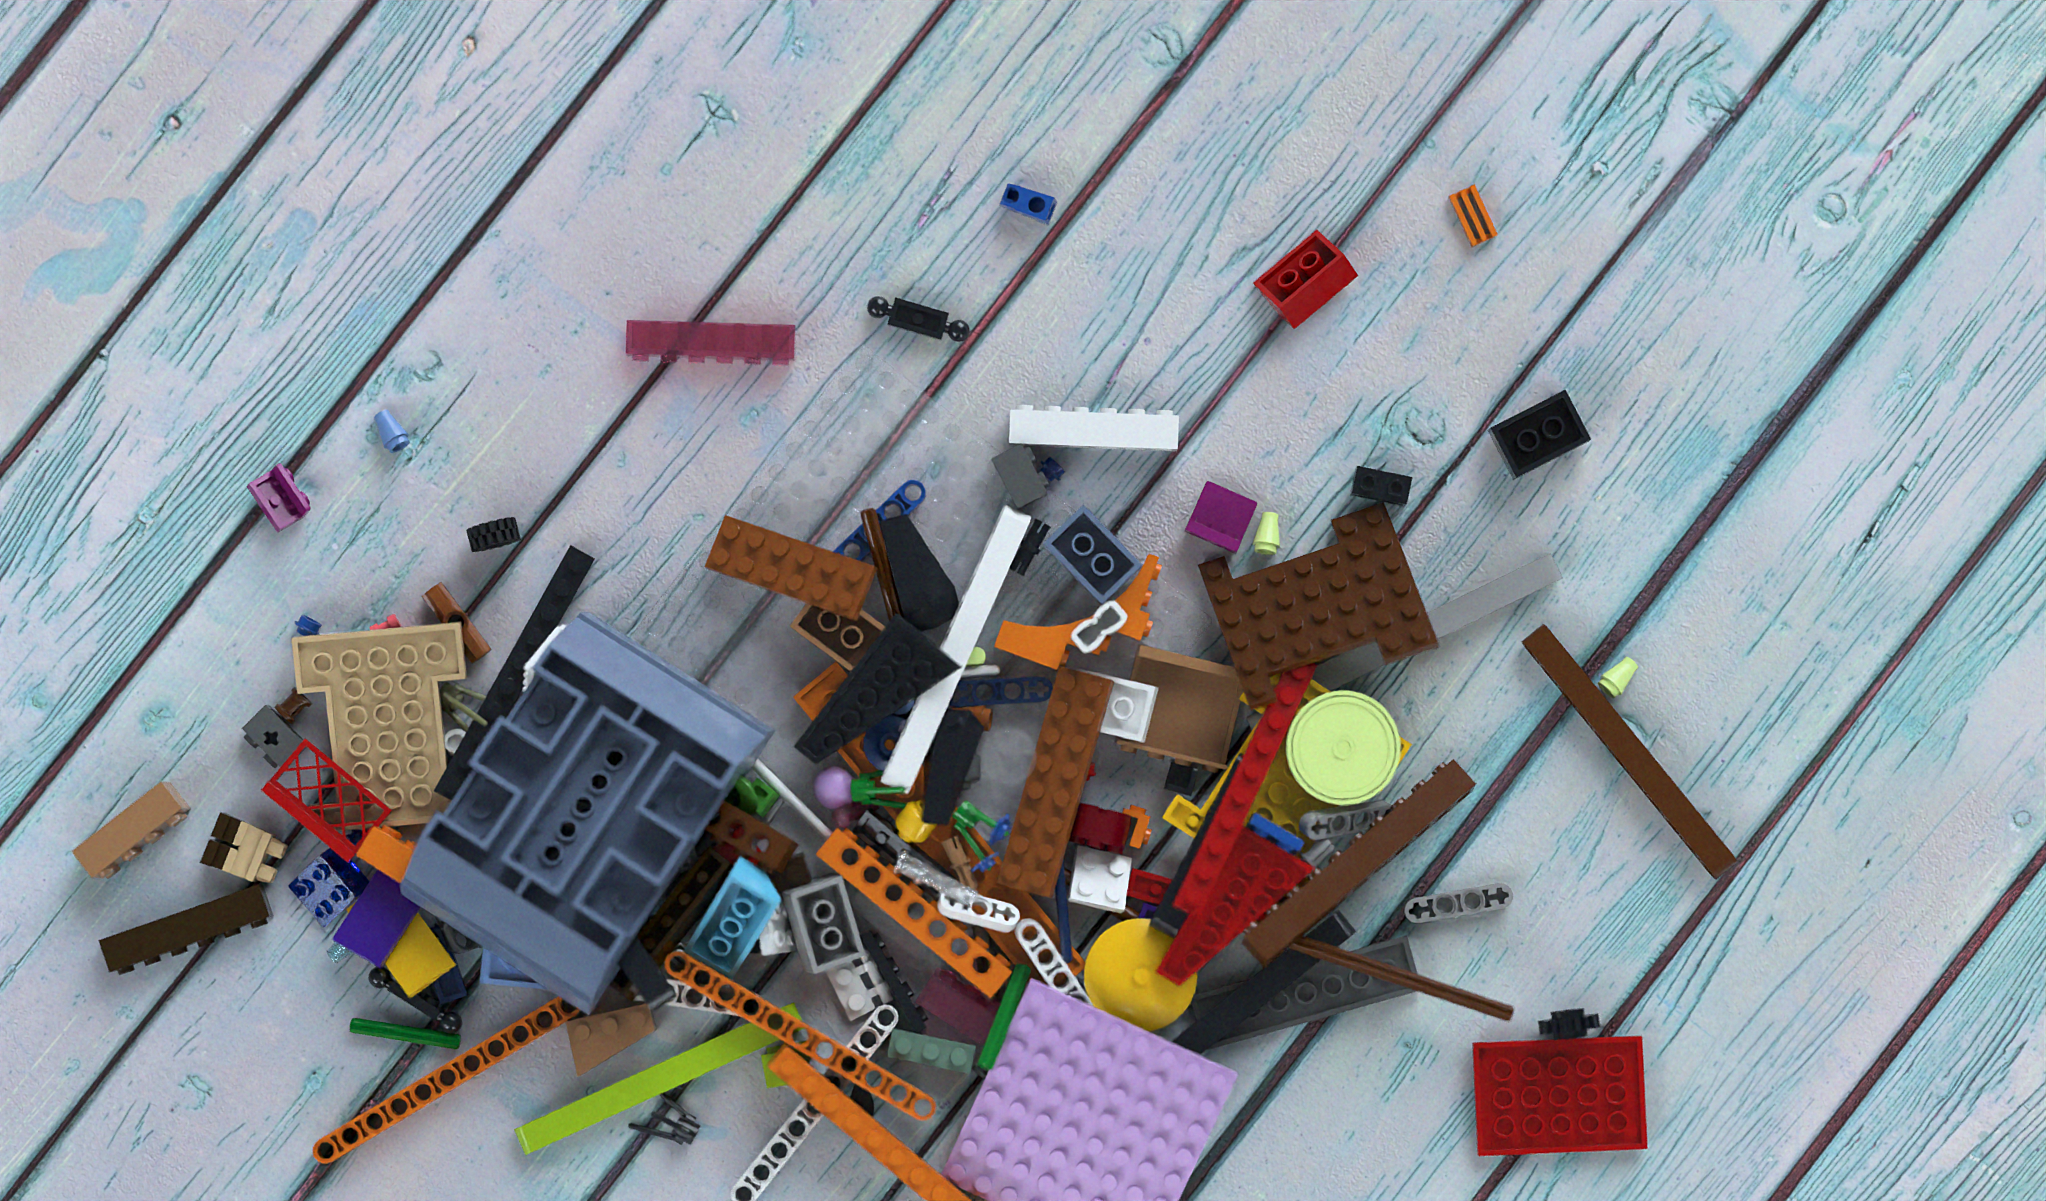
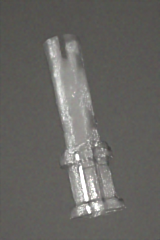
M904 850L893 873H902L913 879L917 885L924 883L967 905L969 908L972 907L978 891L932 869L930 862L925 861L923 863L910 856L908 851Z

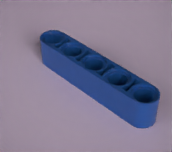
M908 480L876 510L879 525L881 520L888 519L885 516V510L891 505L898 506L901 509V515H911L925 500L926 491L923 484L918 480ZM910 486L919 487L921 490L919 499L915 501L907 499L905 496L907 488ZM863 523L833 552L845 556V548L849 544H856L860 548V554L855 559L863 561L871 553Z

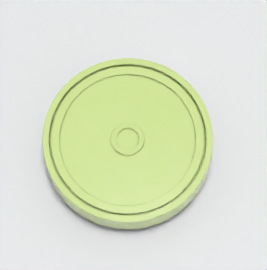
M1335 691L1314 698L1296 714L1287 734L1286 757L1294 778L1310 795L1328 803L1354 804L1375 796L1389 783L1397 769L1400 758V737L1392 717L1377 701L1357 692Z

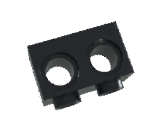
M1357 466L1350 496L1405 507L1408 502L1413 477Z

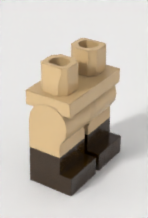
M220 812L211 836L238 846V849L217 840L209 839L200 863L252 882L273 883L278 869L265 863L269 854L282 859L288 845L277 839V835L227 813Z

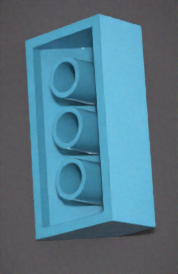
M741 856L739 857L691 936L684 952L728 978H734L781 901L765 870Z

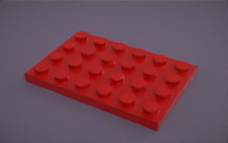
M1641 1035L1565 1040L1472 1042L1477 1156L1648 1149L1643 1039Z

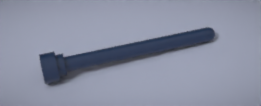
M1063 859L1055 886L1061 957L1068 964L1072 961L1073 957Z

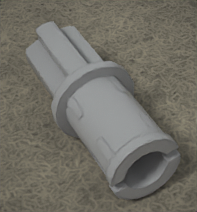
M1327 838L1321 839L1306 854L1302 853L1300 860L1317 869V866L1334 851L1335 847Z

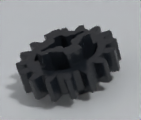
M1584 1008L1551 1012V1019L1538 1021L1539 1034H1553L1554 1040L1587 1037L1588 1029L1600 1027L1599 1014L1585 1015Z

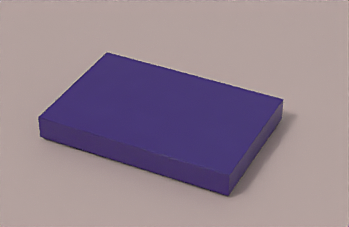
M377 869L332 940L381 969L421 907L401 894V883Z

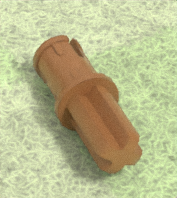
M955 836L952 839L941 842L952 865L949 868L954 870L962 891L970 892L976 889L978 883L974 874L970 871L969 862L971 859H967L959 837Z

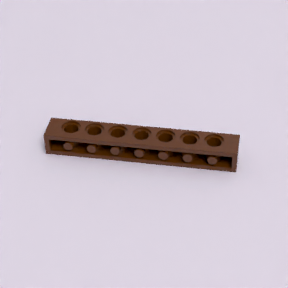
M618 751L612 752L608 756V763L611 766H616L623 759V754ZM598 775V776L604 778L605 780H607V777H606V776ZM723 801L716 813H720V821L716 825L708 823L705 828L707 832L712 834L709 839L723 847L726 843L734 846L733 853L746 860L750 856L759 861L757 866L772 874L773 870L782 874L799 844ZM743 826V835L738 839H734V829ZM766 839L768 841L766 850L757 852L758 842Z

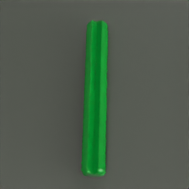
M1020 963L1015 965L978 1060V1066L983 1069L992 1070L995 1066L1031 973V968L1027 965Z
M352 1018L350 1022V1032L450 1049H459L461 1044V1035L455 1033L448 1034L442 1031L361 1018Z

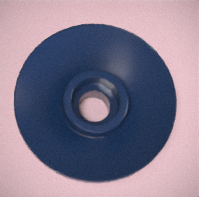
M889 716L865 732L863 739L864 753L868 761L875 768L881 771L885 770L893 753V750L886 749L885 742L886 740H892L895 748L907 720L897 716Z

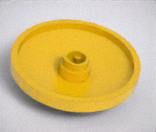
M1129 919L1111 926L1095 940L1085 961L1084 984L1088 998L1095 1008L1149 1032L1171 1024L1187 1009L1195 993L1197 972L1180 987L1157 974L1155 971L1174 939L1149 926L1151 919Z

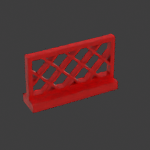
M306 738L261 789L263 793L347 862H350L356 855L373 826L379 827L392 812V809ZM305 747H308L315 753L316 766H299V754ZM319 757L328 765H320ZM295 760V761H296V767H295V768H288V767L292 764V762ZM332 767L337 771L338 784L321 785L320 768ZM316 769L318 786L301 787L300 770ZM286 771H296L298 787L285 788L277 780ZM341 776L350 783H341ZM354 785L359 790L360 802L343 803L342 786ZM338 787L340 804L323 805L322 788ZM318 789L320 805L307 806L302 801V790ZM290 791H298L299 799ZM362 793L372 801H363ZM375 803L384 810L377 820L365 821L364 804ZM360 805L361 822L345 823L343 806ZM340 807L341 824H328L324 820L323 808ZM312 809H320L321 817ZM365 824H373L366 832ZM362 825L363 837L356 845L346 838L345 826ZM333 827H342V834Z

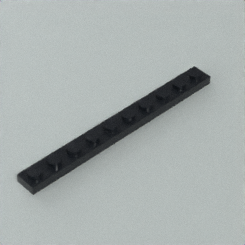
M570 545L477 712L481 718L487 721V726H483L473 719L434 792L450 801L454 799L473 770L468 763L500 716L505 719L507 718L525 686L523 685L525 680L523 675L526 672L524 666L560 623L595 558Z

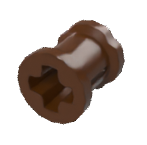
M296 687L291 689L292 693L281 705L277 704L275 706V709L291 724L295 722V717L305 707L312 705L311 701L304 694H297Z

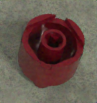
M1079 803L1069 842L1085 845V841H1087L1086 845L1089 848L1105 851L1107 846L1108 852L1123 855L1132 817L1118 811Z

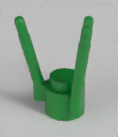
M877 770L870 773H860L859 779L851 780L853 802L861 801L862 805L875 804L901 809L907 804L875 798L877 794L905 792L904 787L876 788V782L870 781V779L882 776L884 771Z

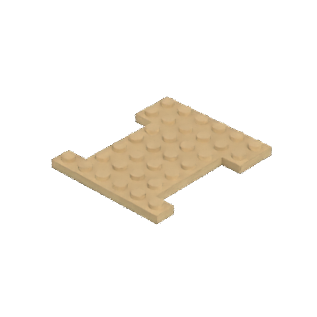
M461 622L292 637L297 694L325 692L332 761L392 809V812L379 827H383V825L388 827L429 823L436 812L443 815L452 801L434 792L435 787L447 768L439 681L467 678ZM333 769L334 782L338 784L337 771ZM341 776V783H350ZM354 785L342 786L343 803L360 802L359 790ZM335 787L337 802L323 803V805L340 804L338 787ZM362 793L363 801H372ZM375 803L363 805L365 821L377 820L384 812ZM310 804L309 806H318L320 804ZM360 805L343 806L345 823L361 822ZM340 807L323 808L324 820L328 824H341ZM312 809L321 817L320 809ZM365 824V829L370 828L373 824ZM362 825L345 826V830L362 829ZM333 827L337 831H342V827Z

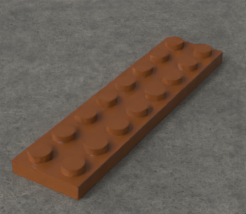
M1059 666L998 876V884L1052 899L1114 685L1113 680Z

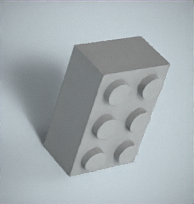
M831 872L812 879L810 883L780 892L804 971L817 974L865 956L841 875Z

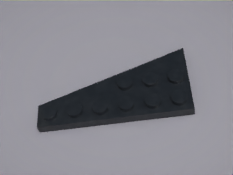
M895 614L793 747L814 764H818L963 666L901 615Z

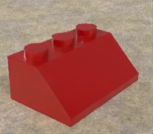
M1315 230L1254 281L1253 284L1275 311L1295 329L1358 277V274L1346 256L1323 234Z

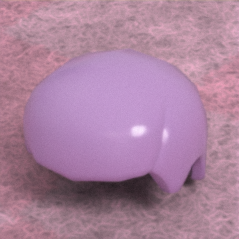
M840 766L825 767L816 774L812 782L813 794L821 805L830 810L844 809L853 802L851 780L854 777Z

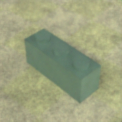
M893 1028L887 1057L970 1074L976 1045Z

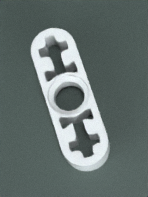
M953 888L944 890L937 903L939 912L946 917L1001 932L1014 930L1020 918L1018 909L1012 904ZM948 900H953L954 906H950ZM964 903L967 904L965 910L962 909ZM975 905L981 906L986 914L977 915L972 911L971 907ZM995 911L993 914L994 917H990L991 912ZM1003 914L1008 915L1009 921L1003 920Z

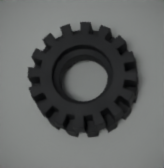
M514 517L488 521L466 530L472 552L500 548L521 540Z

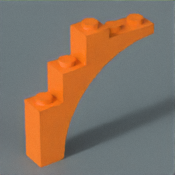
M1148 554L1139 574L1127 590L1115 600L1127 615L1124 625L1115 633L1140 641L1142 636L1148 638L1153 622L1148 620L1150 614L1141 611L1140 608L1141 605L1147 607L1152 591L1147 590L1151 579L1157 581L1162 565L1157 563L1158 556ZM1095 614L1070 624L1049 627L1026 626L1003 620L994 648L1057 671L1059 665L1065 667L1070 651L1066 650V646L1078 648L1071 639L1072 633L1081 623L1093 619ZM1105 636L1101 645L1089 653L1099 656L1100 651L1106 652L1112 636Z

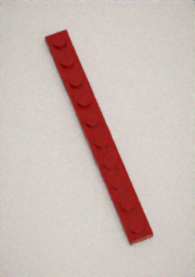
M1311 663L1281 674L1274 688L1278 702L1266 705L1172 906L1197 918L1200 917L1316 670V664Z

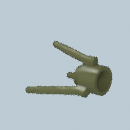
M446 682L440 688L442 710L465 732H467L469 727L454 712L457 709H460L481 725L487 726V721L462 704L464 696L461 694L484 701L485 695L464 688L458 683L452 686Z

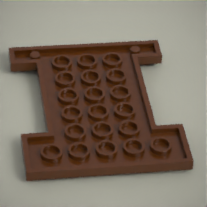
M1384 502L1332 519L1331 524L1338 544L1234 579L1225 556L1198 564L1201 577L1250 710L1278 702L1270 677L1374 642H1377L1385 665L1439 647L1437 637Z

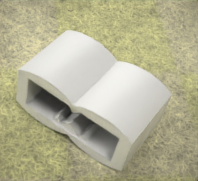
M1110 601L1097 610L1093 619L1081 623L1072 633L1071 639L1083 654L1092 652L1101 645L1105 636L1117 632L1124 625L1127 615L1115 601Z

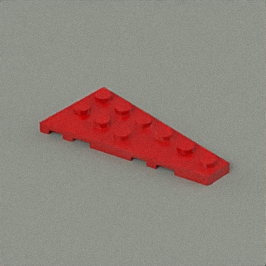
M1242 825L1200 917L1188 915L1155 972L1180 987L1315 868Z

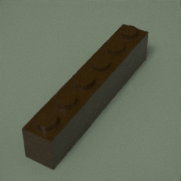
M710 846L637 936L658 968L661 967L666 957L673 952L713 902L734 865ZM620 966L619 971L609 985L632 1002L639 992Z
M258 884L98 941L109 972L117 971L118 975H123L134 971L133 965L144 962L145 966L162 961L161 955L171 952L172 957L188 952L187 946L197 943L200 948L215 942L213 937L224 934L225 938H229L242 933L241 927L250 924L252 929L268 924L267 918L274 915L263 884Z

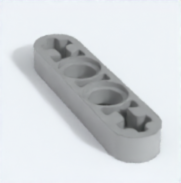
M1384 800L1309 811L1302 816L1299 829L1301 833L1313 840L1368 832L1371 829L1369 826L1371 822L1381 814L1384 817L1392 811L1390 809L1392 805ZM1361 812H1364V819L1359 824H1356V817ZM1341 815L1340 824L1333 828L1332 823L1334 819Z
M1496 883L1410 899L1405 904L1404 915L1410 922L1423 923L1502 909L1511 904L1513 892L1508 885ZM1496 888H1501L1502 892H1507L1508 897L1503 899L1502 904H1499L1498 900H1489L1490 907H1485V897L1482 890L1487 889V895L1495 894L1497 892ZM1474 892L1479 896L1480 904L1477 908L1470 909L1465 905L1464 898L1468 893ZM1446 897L1451 900L1452 910L1449 913L1442 914L1437 910L1436 905L1440 898ZM1432 899L1431 908L1435 914L1434 917H1429L1430 911L1420 913L1419 919H1416L1415 915L1409 914V909L1413 908V903L1418 902L1420 907L1429 906L1426 900Z

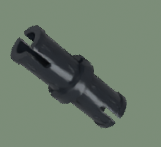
M1036 518L1025 540L1021 541V547L1009 567L1012 571H1016L1018 565L1022 562L1017 571L1022 576L1025 575L1034 555L1039 554L1040 549L1038 548L1051 528L1049 525L1043 524L1040 532L1037 533L1042 521Z

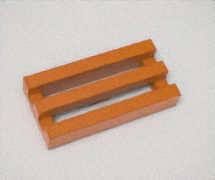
M1475 184L1449 196L1471 247L1498 236ZM1470 193L1489 231L1488 234H1485L1468 198ZM1462 197L1480 238L1475 239L1457 199Z

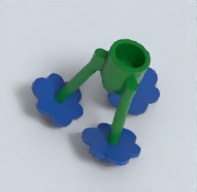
M966 800L952 816L957 821L954 827L961 832L981 861L970 871L973 873L980 869L983 873L992 869V866L996 864L994 859L999 853L996 852L986 858L966 830V827L972 830L981 820L993 828L989 841L990 844L994 845L997 841L1004 840L1011 831V817L1006 813L1005 816L996 822Z

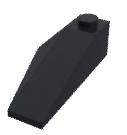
M904 514L881 520L880 525L904 619L920 632L937 628L952 620L959 606L955 586L928 548L909 516Z
M946 708L924 757L922 821L926 824L949 826L984 730V727L971 710Z

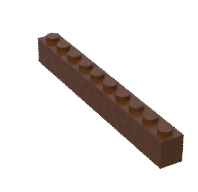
M1454 759L1447 765L1444 762L1439 764L1432 771V778L1427 782L1423 779L1411 789L1413 794L1406 800L1403 797L1399 798L1390 807L1392 811L1387 816L1379 815L1369 825L1371 829L1363 835L1360 832L1349 841L1350 847L1343 853L1341 850L1335 852L1328 859V866L1323 870L1319 867L1306 878L1309 882L1302 888L1298 885L1287 893L1285 896L1287 900L1279 906L1276 903L1265 912L1266 918L1259 924L1254 921L1243 931L1245 936L1242 940V945L1263 968H1266L1473 792L1476 783Z

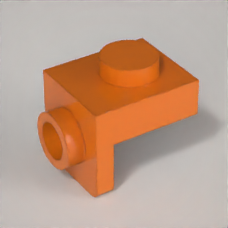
M1130 805L1129 809L1123 808L1122 813L1137 818L1129 846L1140 849L1141 844H1148L1152 829L1147 828L1150 816L1145 815L1147 810L1135 805Z

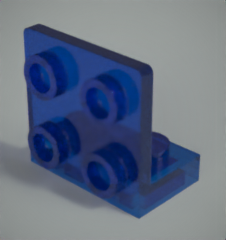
M329 848L312 861L288 887L319 924L325 928L354 900L360 897L370 881L352 860L347 862Z

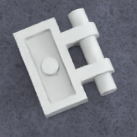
M868 949L864 951L865 956L860 958L863 963L862 965L855 967L853 961L826 970L850 1021L874 1010L876 1007L871 998L878 994L883 1004L893 1000L889 991L890 987L887 981H884ZM865 972L868 973L874 985L869 990L866 989L860 977Z

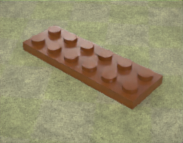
M727 515L723 519L704 566L708 570L855 621L859 617L877 568L873 565Z

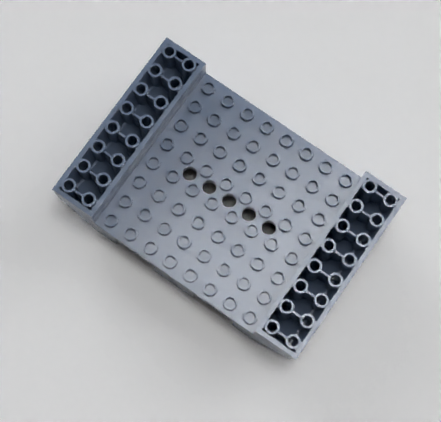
M580 612L572 622L548 643L532 667L536 673L535 677L507 719L501 716L498 718L468 763L473 768L470 775L444 814L436 812L421 834L405 876L401 881L400 888L403 896L590 1015L619 971L620 966L617 962L739 776L746 777L776 730L590 612ZM614 751L623 754V761L618 766H611L608 763V756ZM598 775L606 776L608 780L607 786L602 790H596L592 786L593 779ZM582 799H588L592 802V808L586 814H581L576 809L577 803ZM565 823L575 824L576 833L572 837L566 838L562 836L561 828ZM552 846L558 847L560 849V857L553 862L546 860V850Z

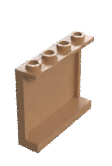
M1138 644L1129 681L1157 687L1158 692L1145 743L1118 736L1115 737L1114 743L1121 745L1120 750L1136 754L1137 749L1148 751L1147 756L1155 759L1164 760V756L1167 755L1175 757L1174 763L1191 767V763L1196 762L1203 764L1202 770L1218 773L1219 768L1226 770L1227 765L1225 763L1241 701L1239 698L1243 692L1235 667Z

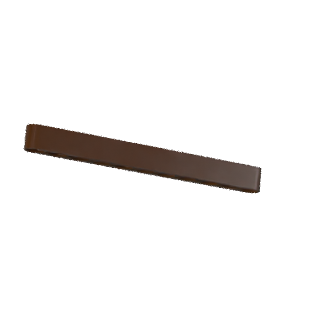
M1542 624L1521 642L1526 650L1707 872L1717 880L1738 861L1548 627Z

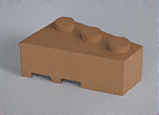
M647 1003L565 1022L577 1077L657 1030L653 1011Z

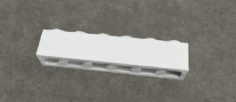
M1016 405V410H1010L1009 446H1016L1022 443L1023 446L1177 452L1179 416L1173 415L1171 410H1156V415L1145 414L1143 409H1128V414L1117 413L1115 408H1100V413L1089 412L1087 407H1072V412L1061 411L1059 406H1044V411L1033 410L1031 405Z

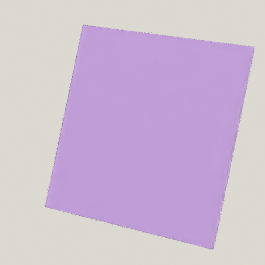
M1031 978L1012 1019L995 1066L992 1070L988 1071L941 1174L953 1185L988 1201H1179L1238 1073Z

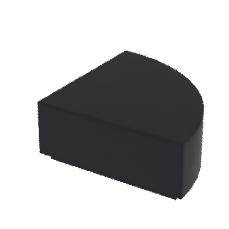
M855 1083L850 1098L873 1116L874 1101L871 1093Z

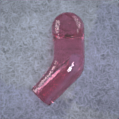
M856 801L835 809L831 813V819L835 821L837 827L844 828L850 824V821L861 819L869 808L876 811L880 807L875 804L862 805L861 801Z

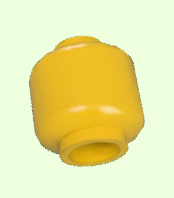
M922 800L907 803L895 820V825L899 830V837L908 843L912 841L918 843L925 841L937 825L926 824L922 821Z

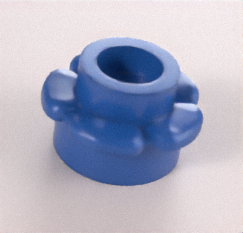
M302 614L299 621L294 622L298 626L296 631L303 636L320 635L318 631L322 625L314 619Z

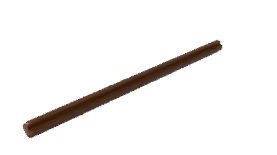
M1302 936L1289 947V949L1507 1022L1512 1019L1514 1007L1305 936Z

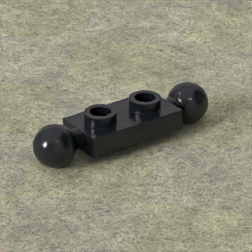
M881 296L871 298L867 304V311L873 318L890 316L887 325L940 341L942 340L943 333H948L950 339L955 342L966 340L970 333L968 324L963 320L947 322L948 312L895 297L893 306L889 305L888 301Z
M383 966L381 969L374 967L370 971L368 979L373 987L378 989L387 988L389 992L425 1015L439 1021L440 1027L445 1033L454 1034L461 1029V1016L453 1011L444 1012L443 1009L438 1007L440 1001L426 993L423 997L417 993L410 999L398 981L391 978L390 971Z

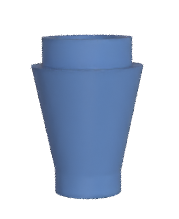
M383 410L374 416L383 446L390 453L398 452L410 443L408 440L409 434L395 420L389 410Z

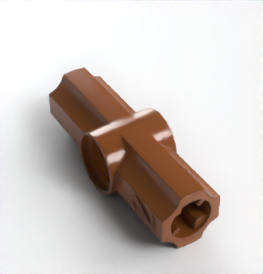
M442 582L433 586L422 595V598L442 624L449 623L450 619L455 615L463 617L464 654L472 664L492 650Z

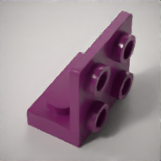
M1207 481L1184 532L1236 554L1257 507V502Z

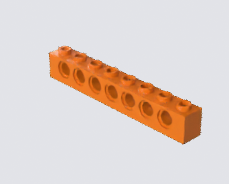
M845 827L843 831L836 828L816 855L991 998L1013 972L1009 969L1012 963L1000 953L996 957L987 950L990 945L978 935L974 939L965 932L968 927L960 920L953 919L951 921L942 915L938 910L937 901L933 899L929 903L921 896L924 891L912 881L907 885L899 878L902 873L890 863L886 867L878 861L880 855L868 845L864 849L857 844L858 837ZM849 848L856 850L858 853V861L854 865H848L843 860V853ZM874 866L880 871V879L876 883H870L865 879L864 874L868 867ZM892 884L898 885L902 889V896L897 901L890 900L886 895L887 888ZM914 902L920 903L924 908V914L919 919L912 918L908 913L909 906ZM939 920L945 924L946 932L943 936L936 937L932 935L930 925L933 921ZM961 938L967 942L968 950L965 954L958 955L953 952L952 943L955 939ZM983 956L989 960L990 967L987 972L980 973L975 970L974 960L977 957Z

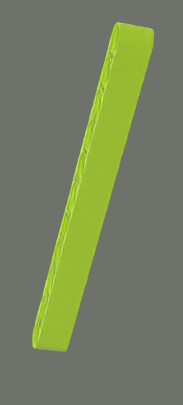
M794 1002L781 1008L802 1021ZM773 1013L770 1015L768 1023L771 1028L780 1029L784 1024V1019L780 1014ZM749 1022L514 1129L524 1154L527 1155L780 1039ZM796 1028L793 1033L798 1032L804 1028Z

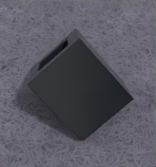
M1171 762L1164 789L1191 797L1199 769Z

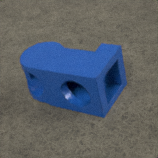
M1009 183L1000 202V206L1021 213L1023 216L1035 219L1046 225H1049L1057 205L1056 199L1052 196Z

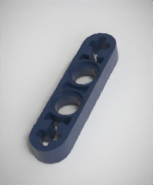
M1040 676L958 681L959 691H968L967 685H973L972 697L974 702H967L968 696L960 697L959 702H954L951 697L949 705L952 707L1044 702L1051 697L1053 686L1049 679ZM1029 681V688L1036 687L1037 682L1042 681L1044 686H1048L1049 691L1044 692V697H1038L1036 692L1029 693L1030 699H1024L1025 688L1023 682ZM1009 683H1016L1021 689V693L1016 699H1009L1004 694V688ZM983 684L990 686L993 691L992 697L986 701H982L976 696L977 688Z

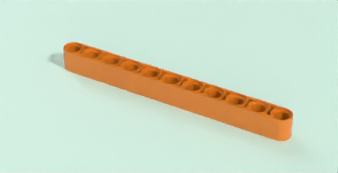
M682 951L673 952L666 957L664 962L665 969L674 978L918 1120H927L935 1113L936 1103L930 1095ZM675 956H681L686 962L685 969L681 972H675L671 967V960ZM700 970L707 971L710 975V982L705 987L699 986L695 981L696 973ZM728 984L734 988L735 995L732 1000L725 1001L721 998L719 991L723 985ZM748 999H754L759 1004V1011L755 1015H749L744 1010V1004ZM778 1013L783 1017L784 1024L780 1029L770 1027L768 1019L771 1014ZM801 1027L807 1030L808 1039L805 1043L799 1044L794 1041L793 1032L796 1028ZM821 1042L831 1044L833 1052L830 1057L823 1058L818 1054L817 1047ZM851 1056L856 1059L857 1068L855 1071L846 1072L842 1068L844 1057ZM873 1070L878 1071L882 1076L881 1084L875 1087L870 1086L866 1081L867 1073ZM895 1085L903 1086L907 1094L905 1099L901 1101L894 1100L890 1093L891 1088ZM925 1099L930 1103L931 1111L927 1115H920L916 1112L915 1104L918 1100Z
M560 996L554 998L319 1139L313 1146L314 1158L320 1163H330L564 1024L566 1021L574 1018L582 1010L576 1008L574 1012L569 1013L562 1006L564 999ZM542 1011L550 1012L553 1017V1022L549 1027L542 1026L538 1021ZM518 1026L526 1027L529 1032L528 1038L524 1042L518 1041L514 1036V1031ZM494 1040H499L504 1045V1052L501 1056H495L490 1051V1045ZM469 1055H475L479 1058L480 1066L476 1071H472L466 1066V1059ZM446 1069H450L455 1073L456 1079L452 1085H447L442 1081V1073ZM421 1084H426L431 1089V1096L427 1100H423L418 1096L417 1089ZM397 1098L403 1099L407 1104V1110L404 1114H398L393 1109V1103ZM372 1113H377L382 1117L383 1122L379 1129H375L369 1124V1117ZM348 1128H353L358 1133V1139L355 1143H349L345 1139V1131ZM324 1142L330 1143L334 1148V1153L330 1158L324 1157L320 1152V1147Z

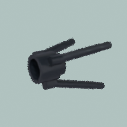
M665 1092L659 1095L682 1115L685 1120L679 1117L678 1121L675 1122L655 1111L651 1113V1116L673 1127L672 1133L674 1134L634 1123H629L628 1125L631 1129L669 1139L680 1145L683 1142L691 1145L701 1126L695 1123L697 1117L685 1111Z

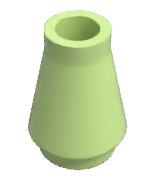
M1262 512L1261 520L1252 543L1255 546L1254 551L1256 553L1264 555L1277 554V549L1280 548L1278 514Z
M1625 657L1620 663L1600 676L1599 688L1611 698L1622 695L1634 672L1638 669V665L1631 658Z

